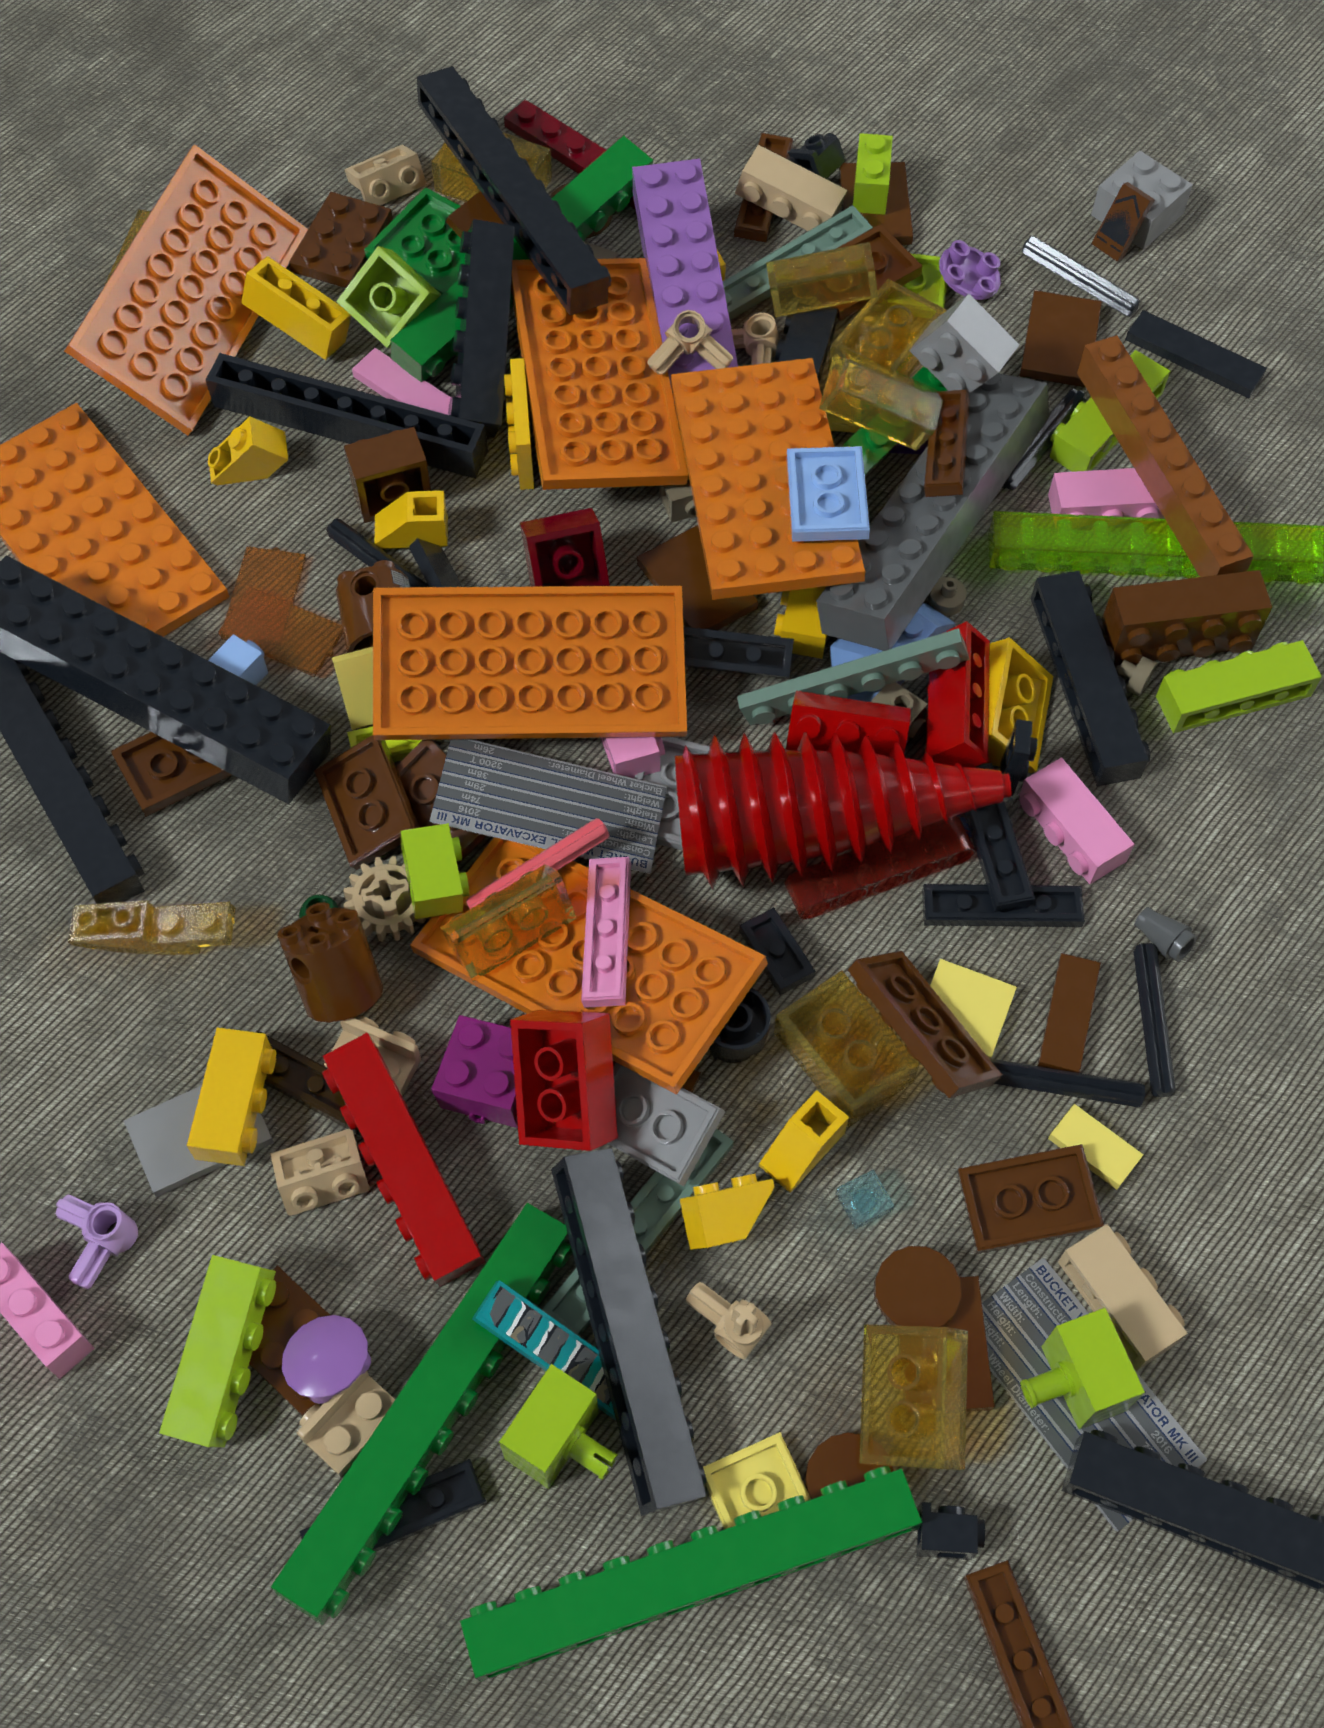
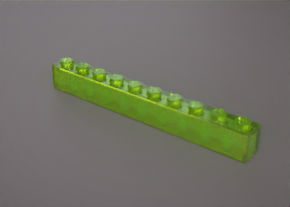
M993 512L988 532L989 568L1006 571L1017 569L1038 570L1045 573L1079 570L1080 574L1107 573L1115 576L1129 574L1148 575L1150 577L1174 576L1187 579L1200 577L1168 523L1162 518ZM1233 522L1254 555L1247 571L1260 570L1264 582L1324 583V526Z

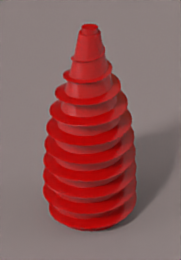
M775 732L772 735L767 750H754L744 733L737 752H724L714 735L707 754H691L685 745L683 755L675 756L685 875L704 874L713 891L720 872L733 870L744 887L749 869L763 866L773 883L779 864L793 862L802 878L808 859L819 856L823 857L832 872L837 854L852 849L862 864L866 847L873 843L882 841L890 854H892L895 837L913 831L920 840L922 828L942 820L948 824L951 817L971 810L977 811L978 808L1001 803L1004 798L1011 797L1009 773L1001 774L1000 770L962 767L958 762L954 765L933 762L931 755L927 752L921 761L905 758L898 742L894 743L888 756L876 754L867 736H864L856 753L845 751L836 733L833 734L827 751L815 750L806 732L803 733L797 750L784 749Z

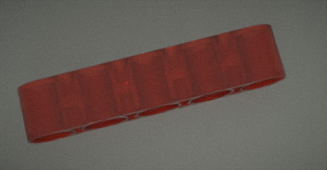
M954 816L949 818L948 824L942 820L922 828L920 840L913 831L895 837L892 854H890L882 841L866 847L862 864L854 852L851 851L837 856L833 872L824 861L807 867L803 878L798 871L793 873L785 880L784 885L800 919L807 920L960 865L972 858L976 850L960 818Z

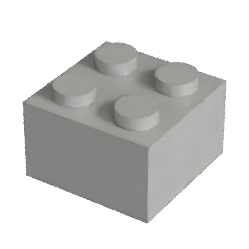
M1139 150L1099 185L1091 215L1103 222L1123 183H1131L1155 199L1132 243L1144 250L1184 214L1193 184Z
M967 294L930 323L909 351L948 391L967 389L971 393L1000 372L1019 347V344L970 294Z

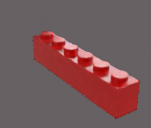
M367 1032L323 1055L322 1057L328 1069L322 1071L323 1077L333 1094L340 1091L346 1105L340 1108V1111L351 1130L358 1127L364 1139V1142L358 1144V1147L369 1167L377 1165L383 1178L376 1182L387 1204L395 1202L401 1214L399 1218L395 1219L396 1224L406 1242L414 1240L420 1252L418 1256L414 1257V1260L425 1281L433 1278L434 1282L441 1287L485 1263L486 1261L369 1033Z

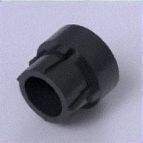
M751 988L729 1019L738 1020L745 1024L739 1028H733L726 1024L709 1048L710 1054L715 1061L719 1059L727 1063H740L749 1059L753 1054L757 1056L764 1047L771 1022L770 1008L765 998L757 990Z

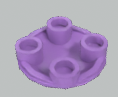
M961 240L952 242L951 246L942 253L939 260L940 273L944 281L960 295L965 297L967 294H970L975 300L989 299L997 293L1001 285L1000 273L998 271L1000 260L995 254L990 252L983 253L976 248L969 247Z
M331 1315L318 1317L301 1326L289 1339L284 1350L282 1372L287 1384L299 1395L309 1397L314 1403L322 1404L328 1402L334 1395L349 1388L361 1374H364L369 1369L371 1357L368 1353V1341L362 1328L350 1318Z

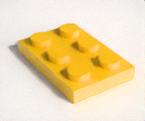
M524 358L510 359L511 374H504L505 395L512 396L506 397L512 476L519 475L520 490L534 489Z

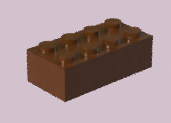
M1260 570L1114 587L1102 617L1103 636L1106 645H1111L1115 655L1114 666L1121 665L1124 660L1137 665L1143 656L1152 661L1169 662L1180 657L1195 656L1203 658L1213 653L1229 651L1241 653L1248 649H1253L1273 607Z

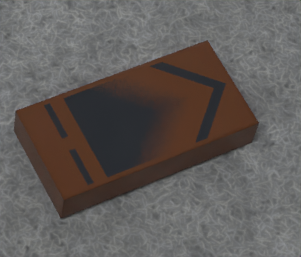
M1123 183L1091 244L1114 260H1123L1155 199L1131 183Z

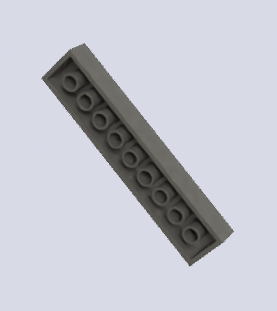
M998 373L969 393L970 403L963 495L925 497L924 484L927 446L870 525L869 539H861L858 542L865 568V582L827 586L816 600L822 634L882 651L892 649L1048 420V383Z

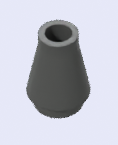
M1146 907L1138 915L1134 926L1145 934L1166 959L1173 958L1177 962L1186 957L1197 940V936L1191 932L1192 928L1160 914L1150 907Z

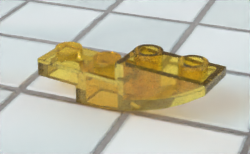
M148 900L74 905L68 943L73 946L132 954H200L201 947L231 945L236 908L230 902L154 907Z

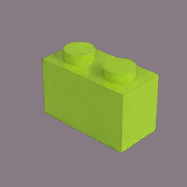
M859 134L853 206L860 213L882 215L886 213L893 136Z
M449 823L402 830L401 850L415 919L463 912V897L470 895L466 872L459 873L456 861L462 860L461 846L458 837L451 838Z

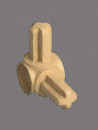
M686 310L677 315L674 323L665 332L667 339L648 359L647 363L655 373L664 375L682 353L692 355L697 352L715 369L727 368L732 362L733 356L710 336L713 330L705 324L703 317L699 313ZM684 323H692L697 327L698 334L692 338L684 337L679 332V327Z
M768 313L755 314L744 323V328L731 329L735 349L745 348L746 353L752 357L751 365L772 363V358L776 355L780 339L776 322L772 315Z
M697 1283L687 1295V1304L716 1325L714 1336L717 1341L729 1352L745 1360L772 1325L770 1319L753 1303L746 1300H740L739 1302L736 1300L733 1304H730L704 1283Z

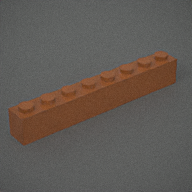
M1116 335L1085 345L1077 374L1198 575L1205 577L1246 572L1254 557L1253 553L1119 337Z

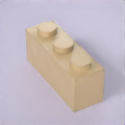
M758 145L742 170L735 194L806 231H810L838 214L847 190Z
M1106 1224L1065 1250L1058 1263L1093 1312L1106 1308L1133 1368L1138 1371L1177 1345L1188 1333L1184 1329L1185 1323L1178 1310L1171 1304L1167 1305L1157 1292L1158 1286L1153 1276L1145 1268L1140 1269L1131 1257V1249L1125 1238L1118 1232L1114 1233L1109 1225Z

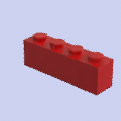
M966 621L945 632L959 628L970 660L960 662L957 666L950 669H937L929 672V686L927 688L928 716L926 718L927 746L925 752L929 753L933 762L954 765L958 762L962 767L974 768L988 762L990 641Z

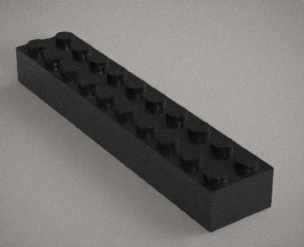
M7 555L0 561L1 653L288 805L331 751V724Z

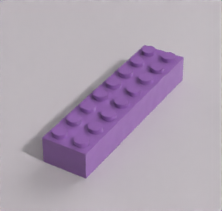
M700 159L632 167L633 196L643 255L646 258L662 344L667 339L665 332L674 323L678 314L686 310L696 311L703 317L705 324L713 330L710 336L733 356V360L727 368L737 367L738 363ZM684 323L679 327V332L684 337L692 338L698 334V329L692 323ZM697 352L692 355L682 353L668 369L670 384L671 374L715 368Z

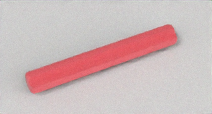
M595 818L470 896L466 900L469 909L477 919L484 917L607 840L610 836L608 829L599 818Z

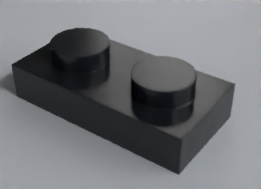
M1016 720L1000 762L1001 774L1009 773L1011 796L1014 795L1018 783L1024 782V779L1027 778L1029 761L1033 762L1036 755L1037 738L1031 737L1032 721Z
M774 907L739 926V933L748 947L766 956L768 964L764 972L779 995L815 977V969Z

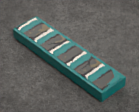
M496 1281L472 1320L543 1370L547 1371L552 1364L597 1394L598 1408L616 1420L598 1349L502 1281Z

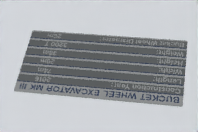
M451 739L430 822L436 824L449 823V827L547 849L595 818H599L608 829L609 838L579 857L585 859L629 857L631 870L650 874L667 787L480 741Z
M1045 1258L1040 1259L982 1303L990 1371L1067 1469L1077 1438L1084 1431L1091 1433V1430L1107 1432L1118 1439L1117 1444L1133 1450L1136 1446L1151 1449L1161 1455V1461L1174 1466H1178L1179 1463H1185L1199 1467L1207 1461L1204 1454L1137 1372L1136 1374L1145 1393L1126 1412L1078 1430L1063 1395L1041 1403L1034 1408L1028 1405L1023 1395L1020 1381L1051 1370L1041 1346L1057 1325L1089 1314ZM1096 1505L1117 1532L1133 1520Z

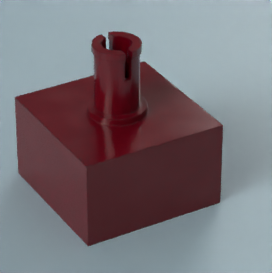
M592 508L520 522L531 587L610 586L601 526Z

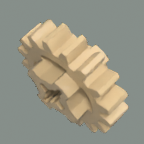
M392 856L389 864H383L380 857L375 858V867L370 868L364 863L361 864L362 875L351 874L349 879L353 887L344 888L345 899L348 900L344 903V907L357 911L366 937L375 931L378 940L383 942L386 933H392L396 941L400 940V931L403 929L413 934L415 932L413 922L424 923L426 919H415L404 863L402 866H398L396 856ZM391 897V899L387 901H384L383 898Z

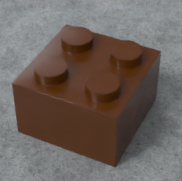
M414 427L395 430L389 434L362 439L355 443L344 445L352 489L364 523L375 521V514L406 492L431 491L427 461Z

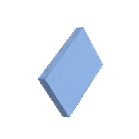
M862 446L787 449L792 542L869 539L870 528Z

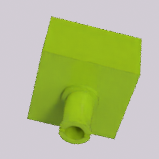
M378 246L336 302L386 348L391 349L390 339L441 294L393 250Z
M1106 1308L1057 1325L1041 1346L1051 1370L1020 1381L1023 1395L1031 1408L1063 1395L1078 1430L1126 1412L1145 1393Z
M552 1364L499 1441L505 1460L548 1489L569 1458H572L599 1476L598 1478L604 1480L609 1473L608 1468L613 1467L618 1454L613 1453L585 1434L599 1413L597 1394Z

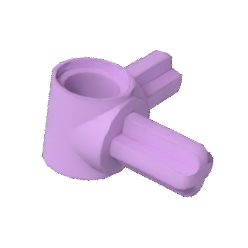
M66 1195L57 1202L56 1206L58 1208L55 1214L59 1219L81 1228L82 1235L84 1236L83 1239L88 1242L70 1272L69 1280L79 1287L89 1289L94 1284L110 1255L117 1257L119 1253L125 1252L136 1242L138 1227L134 1220L113 1203L99 1202L92 1205L72 1195ZM117 1222L115 1228L106 1234L108 1228Z

